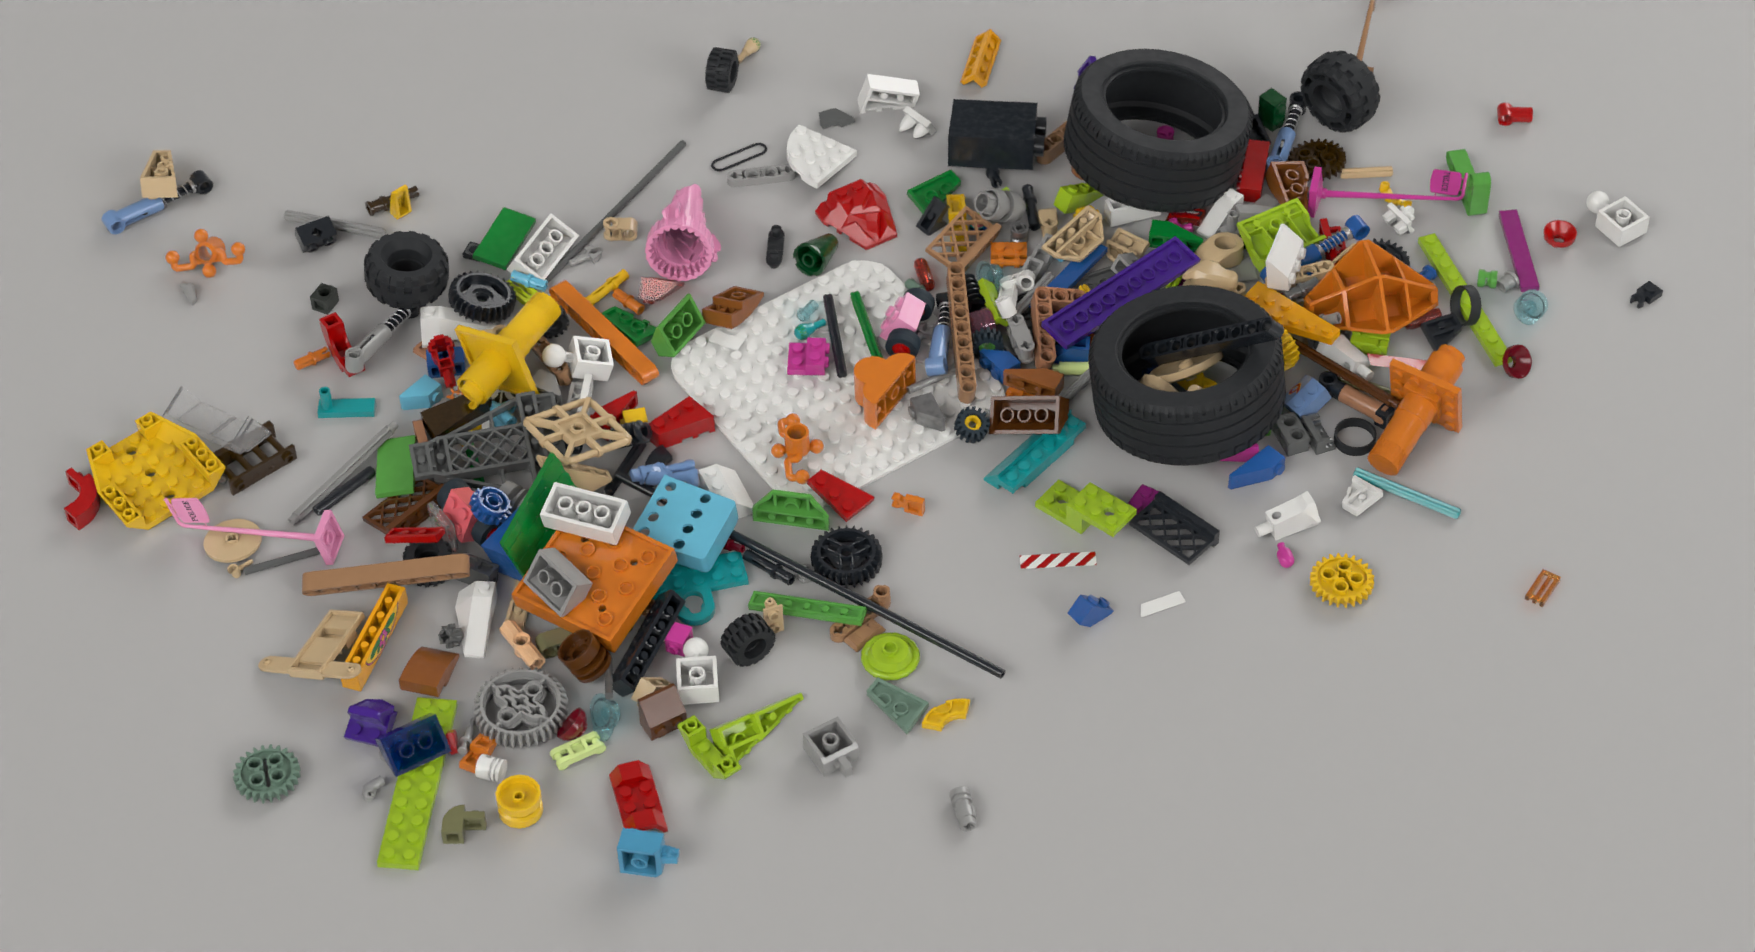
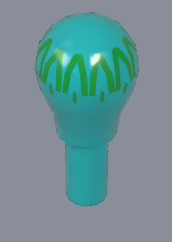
M821 319L814 323L799 324L794 329V335L799 340H806L816 329L825 326L826 321Z

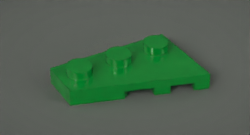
M950 169L907 190V196L923 214L934 196L945 201L946 195H951L961 186V180Z
M616 306L601 312L636 347L652 340L656 327L650 325V321L636 319L634 314Z

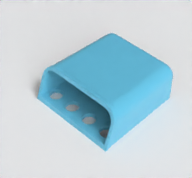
M664 475L633 530L640 532L643 529H647L650 531L648 537L674 548L678 559L676 564L701 572H708L713 567L738 521V512L734 500ZM669 485L673 491H667L665 489L666 486ZM660 499L668 501L664 506H658L657 502ZM651 514H657L659 516L658 519L653 522L649 521L648 517Z

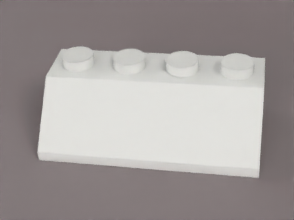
M550 213L506 270L510 273L513 270L527 275L530 273L534 277L545 280L579 235Z

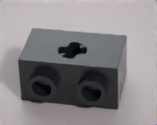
M329 215L295 228V236L303 253L314 252L318 247L323 245L330 246L337 241V232Z

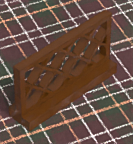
M429 479L415 481V485L418 482L423 483V486H416L414 492L423 491L422 495L413 496V494H409L408 497L401 498V495L387 497L362 517L363 521L384 534H387L392 528L417 527L442 508L437 502V495L444 484L438 485ZM408 502V506L399 507V503ZM395 504L393 508H386L388 505ZM394 513V517L384 518L385 514ZM381 515L379 519H371L374 516Z

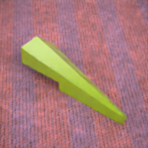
M796 693L709 729L715 747L724 757L730 754L739 763V760L744 755L748 754L758 742L762 741L781 722L780 720L786 714H789L798 702L804 699L802 693Z

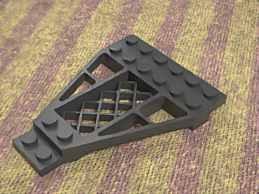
M535 391L518 393L515 398L444 436L435 437L428 442L410 444L409 450L415 481L434 478L435 482L447 483L452 479L459 478L464 480L471 488L482 489L485 486L499 489L501 487L499 484L469 479L500 475L502 484L506 482L504 476L506 473L530 470L534 482L541 469L536 456L548 457L550 452L539 445V441L524 427L523 421L525 417L552 409L556 405L554 392L536 395ZM517 406L521 423L494 427L493 418ZM552 416L546 419L555 421L559 419V416ZM490 421L491 428L470 431L484 422ZM536 427L544 436L555 433L552 429ZM519 435L520 438L515 442L510 439V436ZM493 438L501 439L498 445H495L490 441ZM523 440L525 441L526 448L520 445ZM564 440L552 443L565 456ZM475 441L482 442V445L479 448H476L471 444ZM505 442L513 446L509 452L501 448ZM461 444L464 446L460 451H457L454 448H452L454 445ZM486 446L494 449L490 455L483 452ZM467 449L475 452L471 458L464 455ZM516 449L524 453L520 459L512 455ZM497 452L505 456L501 462L493 458ZM450 453L456 455L452 461L450 458ZM479 455L486 459L482 465L475 461ZM460 458L467 462L463 468L456 465Z

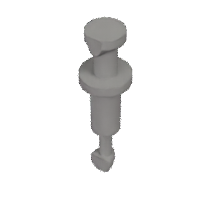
M474 717L471 718L470 725L466 727L464 736L459 739L461 747L458 748L457 752L460 755L468 753L467 747H470V743L473 741L471 739L474 732L473 725L476 723Z

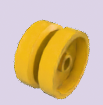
M514 775L504 779L497 786L495 795L499 818L504 824L511 828L520 829L535 824L541 818L544 809L540 785L535 779L526 775Z

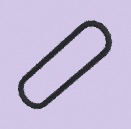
M754 143L715 159L711 163V167L715 171H724L766 153L767 147L763 143ZM761 145L765 148L763 152L721 169L714 167L715 162L751 147Z

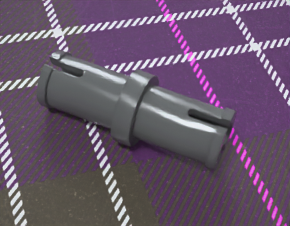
M1313 277L1304 283H1297L1289 291L1282 292V295L1290 300L1300 296L1304 297L1319 283V280Z

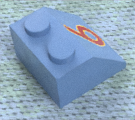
M1305 375L1286 393L1284 406L1290 412H1295L1297 417L1301 419L1303 415L1307 416L1317 413L1332 397L1327 389L1316 379Z

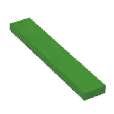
M753 591L748 603L749 610L763 612L765 600L773 598L777 605L782 604L783 615L862 626L867 613L866 607L760 591Z

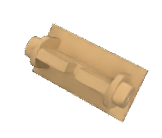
M767 598L764 602L763 619L774 633L784 631L782 604L777 605L773 598Z

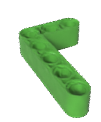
M1466 149L1447 151L1446 161L1449 170L1460 172L1462 178H1464L1465 173H1468L1465 196L1461 199L1467 215L1486 214L1491 190L1490 173H1475ZM1461 180V187H1460V189H1462L1463 180Z

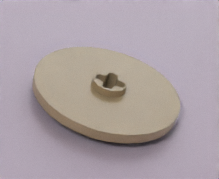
M231 519L215 525L219 527L259 529L255 523L245 519ZM209 530L204 538L203 545L206 554L211 559L223 563H232L244 560L254 554L261 545L262 536Z

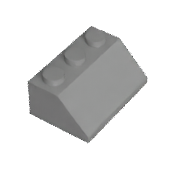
M555 547L538 550L523 580L560 617H564L586 598L593 584Z

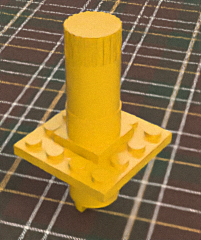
M536 292L498 334L458 325L454 329L470 364L457 380L459 390L471 401L468 404L470 409H476L479 404H485L497 389L513 394L535 391V395L539 394L525 362V357L561 315V308L554 298L544 292Z

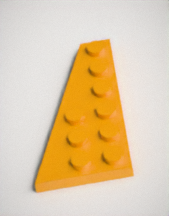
M1260 281L1244 295L1264 308L1273 320L1282 324L1284 330L1287 329L1289 333L1332 345L1340 336L1339 328L1272 288H1267V285Z

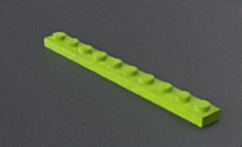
M1435 233L1418 237L1417 243L1432 267L1436 270L1450 296L1455 287L1467 285ZM1464 290L1460 306L1462 315L1467 321L1471 312V302L1467 291ZM1481 309L1478 322L1470 326L1493 365L1495 367L1501 366L1503 354L1507 347L1483 309ZM1509 357L1508 363H1512L1511 357Z

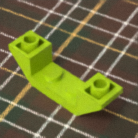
M695 715L677 725L691 754L713 778L726 779L742 769L740 764L730 754L724 757L709 741L706 735V727Z

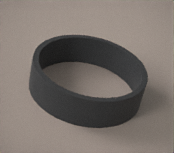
M1459 285L1454 288L1451 294L1450 311L1456 314L1462 326L1475 325L1480 318L1482 309L1480 294L1473 285ZM1464 290L1467 291L1471 302V312L1467 322L1463 318L1460 306Z
M1362 418L1344 419L1335 427L1334 444L1339 451L1346 455L1362 456L1368 454L1376 443V429L1369 421ZM1347 427H1360L1367 430L1372 435L1373 440L1365 446L1352 447L1341 442L1337 434Z

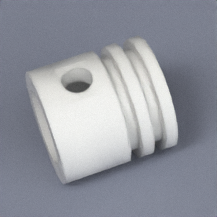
M481 754L476 764L475 776L500 784L507 772V760Z

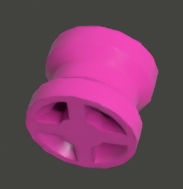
M1164 125L1157 129V138L1174 140V129L1172 127Z

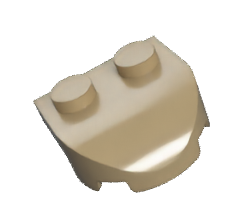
M1118 227L1111 240L1107 239L1105 246L1108 247L1106 254L1113 263L1118 254L1133 252L1140 259L1147 251L1150 243Z

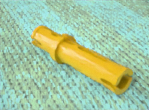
M621 269L613 277L607 278L603 285L585 298L592 305L596 304L607 294L619 288L620 284L628 280V272Z

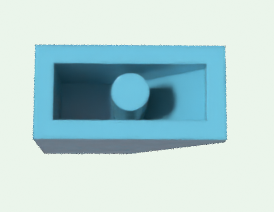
M425 374L399 395L401 409L431 408L443 398V391L440 383Z

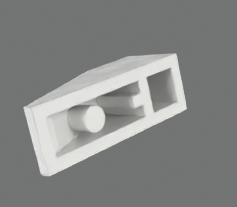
M1231 188L1224 192V195L1215 202L1201 223L1197 233L1207 239L1219 233V229L1227 223V212L1229 210H1236V204H1243L1244 195Z

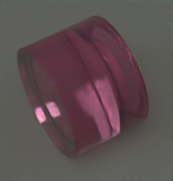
M988 308L969 313L971 334H975V330L980 331L982 327L984 330L987 327H990V330L992 328L996 329L993 315Z

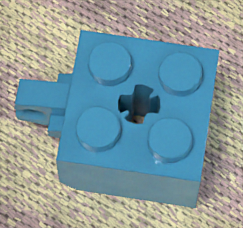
M622 828L617 846L620 873L656 878L663 873L665 864L678 863L680 851L678 848L665 845L664 833L642 831L635 828Z

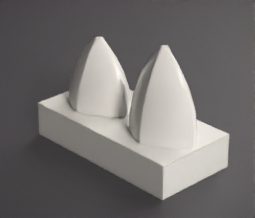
M907 105L903 109L905 116L900 123L899 132L906 131L915 124L914 138L922 137L927 133L932 136L936 132L933 124Z

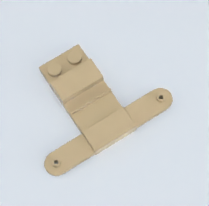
M330 609L295 658L268 656L259 662L258 667L264 672L289 674L290 677L318 680H324L325 677L338 679L354 678L362 670L359 664L337 662L334 660L338 654H342V649H349L358 637L356 629L365 616L363 612Z

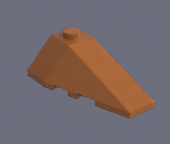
M1304 161L1271 162L1265 174V179L1270 191L1280 205L1298 198L1308 211L1309 173Z

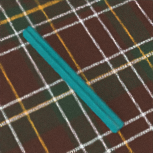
M1359 467L1353 473V476L1356 475L1375 487L1451 518L1458 519L1461 514V509Z

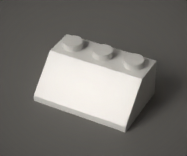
M1285 224L1280 225L1266 259L1267 288L1289 291L1291 284L1295 283L1296 272L1300 271L1301 260L1305 259L1306 248H1304L1303 240Z
M718 464L699 469V481L702 489L734 500L738 519L753 514L752 507L754 504L735 470Z

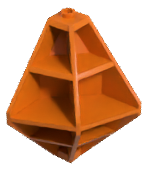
M1369 239L1358 241L1304 297V308L1318 317L1320 314L1340 313L1342 322L1334 324L1340 330L1374 334L1394 333L1438 306V288L1430 280Z

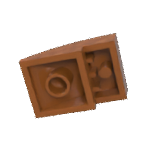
M733 286L713 296V304L702 309V316L706 324L733 329L752 314L762 300L764 292Z
M421 646L412 655L399 678L400 689L439 697L443 686L446 687L459 659V654Z

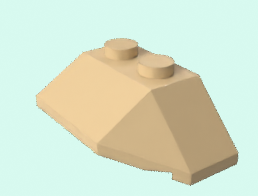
M1087 205L1042 245L1041 249L1056 259L1075 262L1083 261L1104 242L1102 214Z
M537 455L536 459L541 468L547 457ZM579 463L563 466L570 475L574 485L580 489L593 492L612 481V477L606 469Z

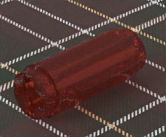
M918 258L914 261V268L919 283L926 288V291H932L935 288V281L929 264L925 258Z
M1432 308L1404 327L1407 330L1419 328L1422 322L1441 317V310L1439 308Z

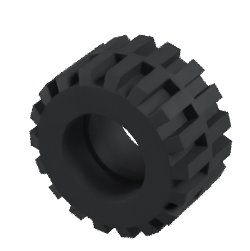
M714 47L711 50L705 70V83L708 90L725 93L732 91L736 83L739 67L736 50Z
M443 538L433 543H409V546L406 545L404 548L403 560L452 555V549ZM445 580L418 583L417 586L425 585V587L433 585L435 587L439 583H445Z
M749 613L748 615L744 614L736 618L725 628L720 643L737 666L744 667L746 665L747 667L758 663V661L768 655L774 646L773 643L776 638L773 630L759 614Z

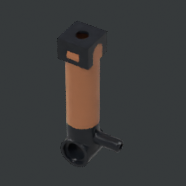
M1331 371L1322 372L1319 376V383L1327 389L1332 398L1374 420V425L1382 429L1386 428L1394 415L1395 408L1389 407L1385 403L1342 382Z

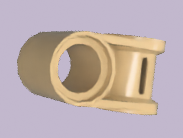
M1056 208L1038 209L1042 237L1044 238L1046 233L1054 236L1058 232Z
M608 217L603 221V226L605 227L604 238L606 240L633 241L637 238L638 222L632 217Z

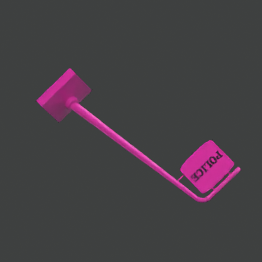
M1314 167L1309 191L1308 213L1310 217L1314 218L1321 199H1326V197L1458 201L1465 196L1468 173H1465L1464 178H1462L1460 172L1434 169L1430 180V192L1435 193V196L1327 190V188H1323L1322 167ZM1461 180H1463L1462 189H1460V187H1461ZM1459 191H1462L1459 197L1436 196V193L1457 196Z

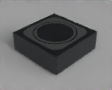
M469 242L462 253L463 258L480 262L473 259V254L479 244Z

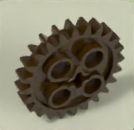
M1320 138L1317 141L1310 139L1309 143L1304 141V145L1298 143V148L1293 147V151L1289 152L1290 156H1288V161H1304L1309 173L1308 182L1312 179L1314 167H1322V180L1324 181V178L1330 180L1331 175L1337 177V172L1342 173V168H1345L1346 152L1343 151V147H1339V143L1334 144L1333 140L1328 143L1327 139L1320 141Z

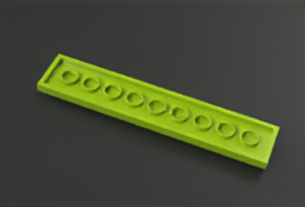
M417 697L377 859L378 867L419 870L448 749L445 734L448 730H452L458 706L457 700Z

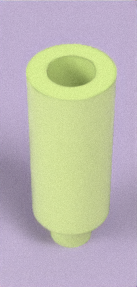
M1059 362V365L1052 366L1053 371H1058L1064 375H1082L1089 369L1088 362Z

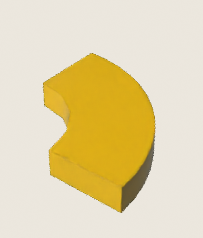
M951 699L938 707H933L925 715L922 721V728L942 731L944 726L950 721L966 719L970 699Z

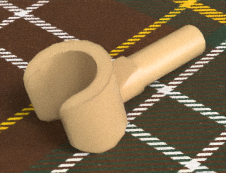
M250 559L239 566L237 564H230L227 567V571L234 578H239L244 567L251 565L253 560Z

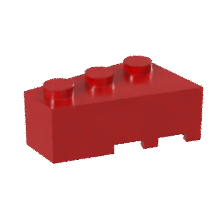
M688 396L649 422L652 430L650 442L656 447L663 445L667 448L682 443L683 439L689 437L694 439L699 437V434L707 431L709 433L715 432L714 415L691 396Z

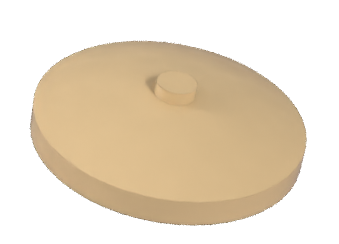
M1218 352L1162 364L1153 369L1149 375L1160 377L1169 383L1183 380L1191 381L1197 378L1196 375L1201 374L1223 358V353Z

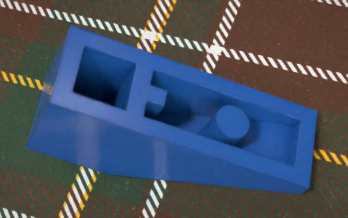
M1266 446L1229 475L1228 488L1236 489L1261 483L1281 475L1285 470V456L1271 446Z

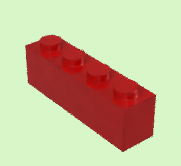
M1249 139L1241 167L1243 171H1240L1238 181H1241V183L1237 182L1236 191L1244 195L1243 201L1255 203L1261 198L1270 142Z

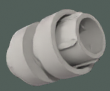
M987 188L981 191L974 201L976 211L985 220L1011 224L1022 218L1026 210L1025 202L1017 192L997 188Z

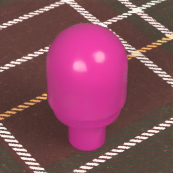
M1284 542L1278 543V561L1282 567L1290 568L1295 561L1293 553L1285 546Z

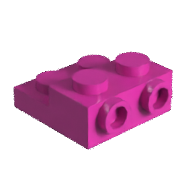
M807 338V343H789L787 374L825 375V368H829V357H826V354H830V343H826V338Z

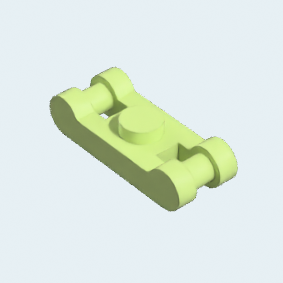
M593 731L552 749L550 756L553 760H556V766L559 770H565L572 763L595 753H603L606 750V746L600 741L599 734Z

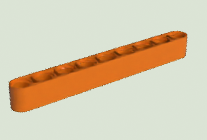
M563 280L549 288L550 296L592 338L609 340L612 357L641 385H645L659 376V371L655 364L567 280Z

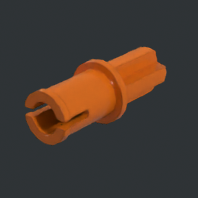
M619 288L613 291V298L621 302L623 307L631 309L637 315H641L645 310V306L635 300L633 295H628Z
M325 346L317 351H310L307 355L294 360L295 368L301 370L310 365L315 366L317 362L329 358L330 352L325 353L328 348Z

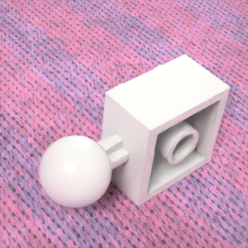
M1593 191L1588 195L1586 199L1587 208L1597 214L1595 227L1618 247L1647 233L1650 217L1626 196L1610 204L1608 195L1603 191Z
M573 336L567 352L558 344H550L544 348L542 353V359L549 367L556 368L564 362H568L572 378L584 379L585 374H592L593 380L608 381L614 366L610 343L607 339Z
M690 638L683 647V653L686 658H676L677 689L682 703L687 705L719 702L716 655L708 656L709 647L702 638Z

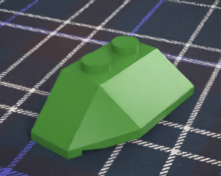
M773 489L752 507L753 521L829 531L830 528L829 515L811 494Z

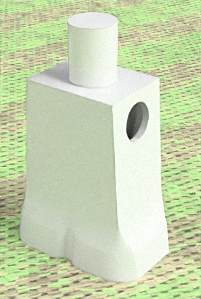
M1340 334L1332 345L1319 342L1316 349L1317 352L1366 381H1370L1373 378L1374 372L1368 368L1370 365L1368 357L1351 344L1343 334Z
M1305 491L1296 498L1266 511V522L1255 526V531L1258 537L1271 533L1276 541L1314 527L1321 522L1315 501L1309 492Z

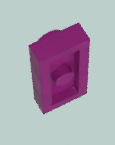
M1142 484L1127 504L1136 508L1138 514L1155 500V495L1159 491Z

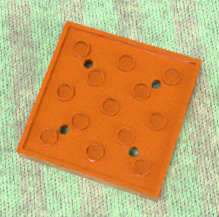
M627 526L624 527L617 545L556 530L543 549L555 547L593 583L586 598L564 617H560L523 582L526 574L511 595L517 607L571 633L582 629L589 630L605 649L615 653L678 559L674 548Z

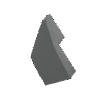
M837 108L819 112L820 125L823 129L837 123L841 127L855 123V119Z

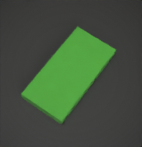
M415 435L387 439L378 448L375 487L377 499L414 493L415 477L409 445L417 443Z

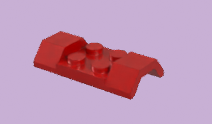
M639 760L617 765L609 774L623 827L642 831L658 829L662 832H668L649 765Z

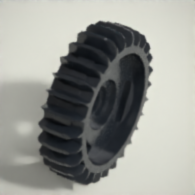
M477 270L476 273L472 271L469 274L464 272L463 275L459 274L450 284L448 298L451 308H454L455 313L459 312L460 317L465 316L466 320L469 318L472 319V322L474 320L479 321V324L481 322L486 324L492 322L495 324L496 321L500 323L502 319L506 320L513 313L516 303V292L514 287L510 286L509 282H505L504 278L500 279L499 275L493 276L492 272L486 274L485 271L479 273Z
M846 525L845 528L838 526L837 530L831 528L830 532L824 531V536L819 535L818 540H814L810 554L811 565L814 567L815 572L840 585H845L846 588H848V585H853L855 588L858 583L862 586L863 581L869 583L870 578L874 579L875 573H879L883 559L882 547L879 544V540L875 539V535H870L869 530L863 532L862 527L857 530L855 525L853 528H848ZM844 551H850L852 554L849 556H843L841 553ZM866 558L869 559L867 563L861 566ZM827 559L833 568L826 564L824 560Z

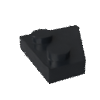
M1453 312L1422 322L1420 328L1433 351H1437L1441 345H1448L1460 333L1462 325Z

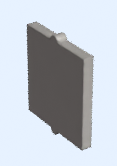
M1251 258L1243 259L1237 266L1226 268L1237 273L1238 282L1250 283L1259 280L1256 273L1257 268L1254 267Z

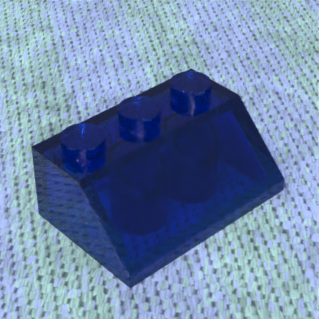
M434 713L426 714L375 738L384 760L395 777L451 752L439 720Z

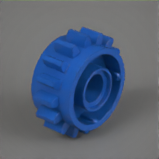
M485 486L482 489L477 488L470 498L469 505L473 515L484 524L498 525L500 522L503 523L511 514V501L498 488Z

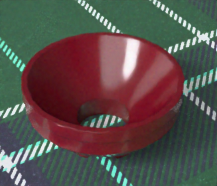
M1523 345L1510 346L1503 354L1502 366L1509 377L1521 379L1526 377L1531 370L1532 358L1528 349ZM1509 357L1513 360L1512 367L1508 365Z
M578 707L570 713L563 722V726L559 728L557 737L563 741L579 738L587 729L586 712Z

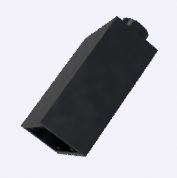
M953 99L948 133V166L1033 170L1034 156L1044 157L1047 117H1037L1038 103Z

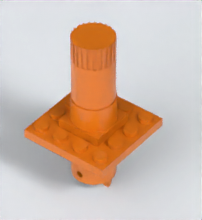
M1447 344L1441 345L1437 351H1433L1421 370L1394 358L1389 363L1391 395L1396 397L1400 404L1367 456L1370 464L1379 472L1390 476L1397 475L1430 423H1437L1444 426L1445 429L1457 433L1462 429V388L1455 386V383L1463 372L1462 364L1465 361V357L1455 347Z

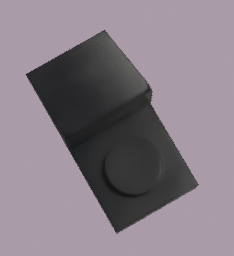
M934 196L916 224V227L927 236L937 232L948 224L942 218L950 206L939 197Z

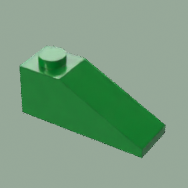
M1152 219L1149 232V247L1157 248L1175 236L1192 252H1195L1203 243L1202 238L1172 222Z

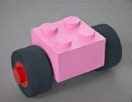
M921 288L908 289L903 297L900 296L896 300L894 306H890L885 313L887 317L880 326L882 329L880 337L886 340L885 349L890 356L897 353H907L916 358L921 341L914 332L917 330L920 321L930 318L935 307V299L928 291Z

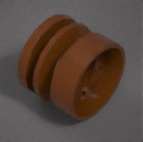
M586 629L577 630L570 634L562 642L558 650L559 660L581 683H589L598 679L606 672L611 663V654Z

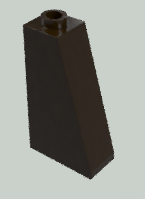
M464 395L426 409L420 412L425 430L430 438L433 439L438 436H444L489 412L493 400L490 397L485 404H479L476 409H470L468 404L471 401Z

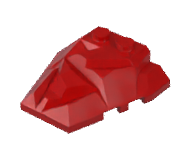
M863 179L829 192L827 200L821 202L815 210V214L824 225L835 227L837 233L848 235L850 241L865 250L897 237V231L886 195L877 184L866 183Z

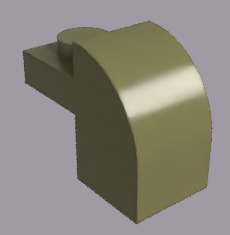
M465 804L448 810L442 819L441 834L443 844H464L465 830H486L485 811H466Z

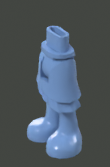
M693 459L671 465L657 462L651 465L638 466V469H630L632 482H639L640 484L645 482L646 485H659L664 475L696 487L699 484L698 470L695 468Z

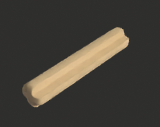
M1392 166L1342 168L1340 177L1341 179L1391 177L1393 175Z

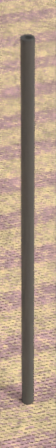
M681 140L557 263L545 280L549 283L568 264V261L573 259L604 228L603 221L608 217H615L686 146V142Z

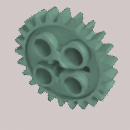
M272 744L269 745L268 749H265L264 745H261V750H257L254 747V753L251 754L247 751V757H240L241 763L235 764L236 769L233 770V779L236 789L240 791L241 796H246V800L252 797L254 803L258 799H261L262 804H264L266 799H269L272 803L275 797L281 800L280 795L288 796L287 790L294 791L293 785H298L297 778H301V769L297 757H294L293 752L288 753L287 748L281 751L280 745L273 749ZM265 760L267 761L268 774L271 784L270 787H267L266 774L263 761Z

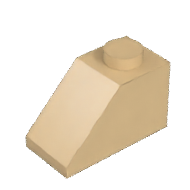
M641 677L631 699L636 701L638 706L637 699L671 683L662 677Z

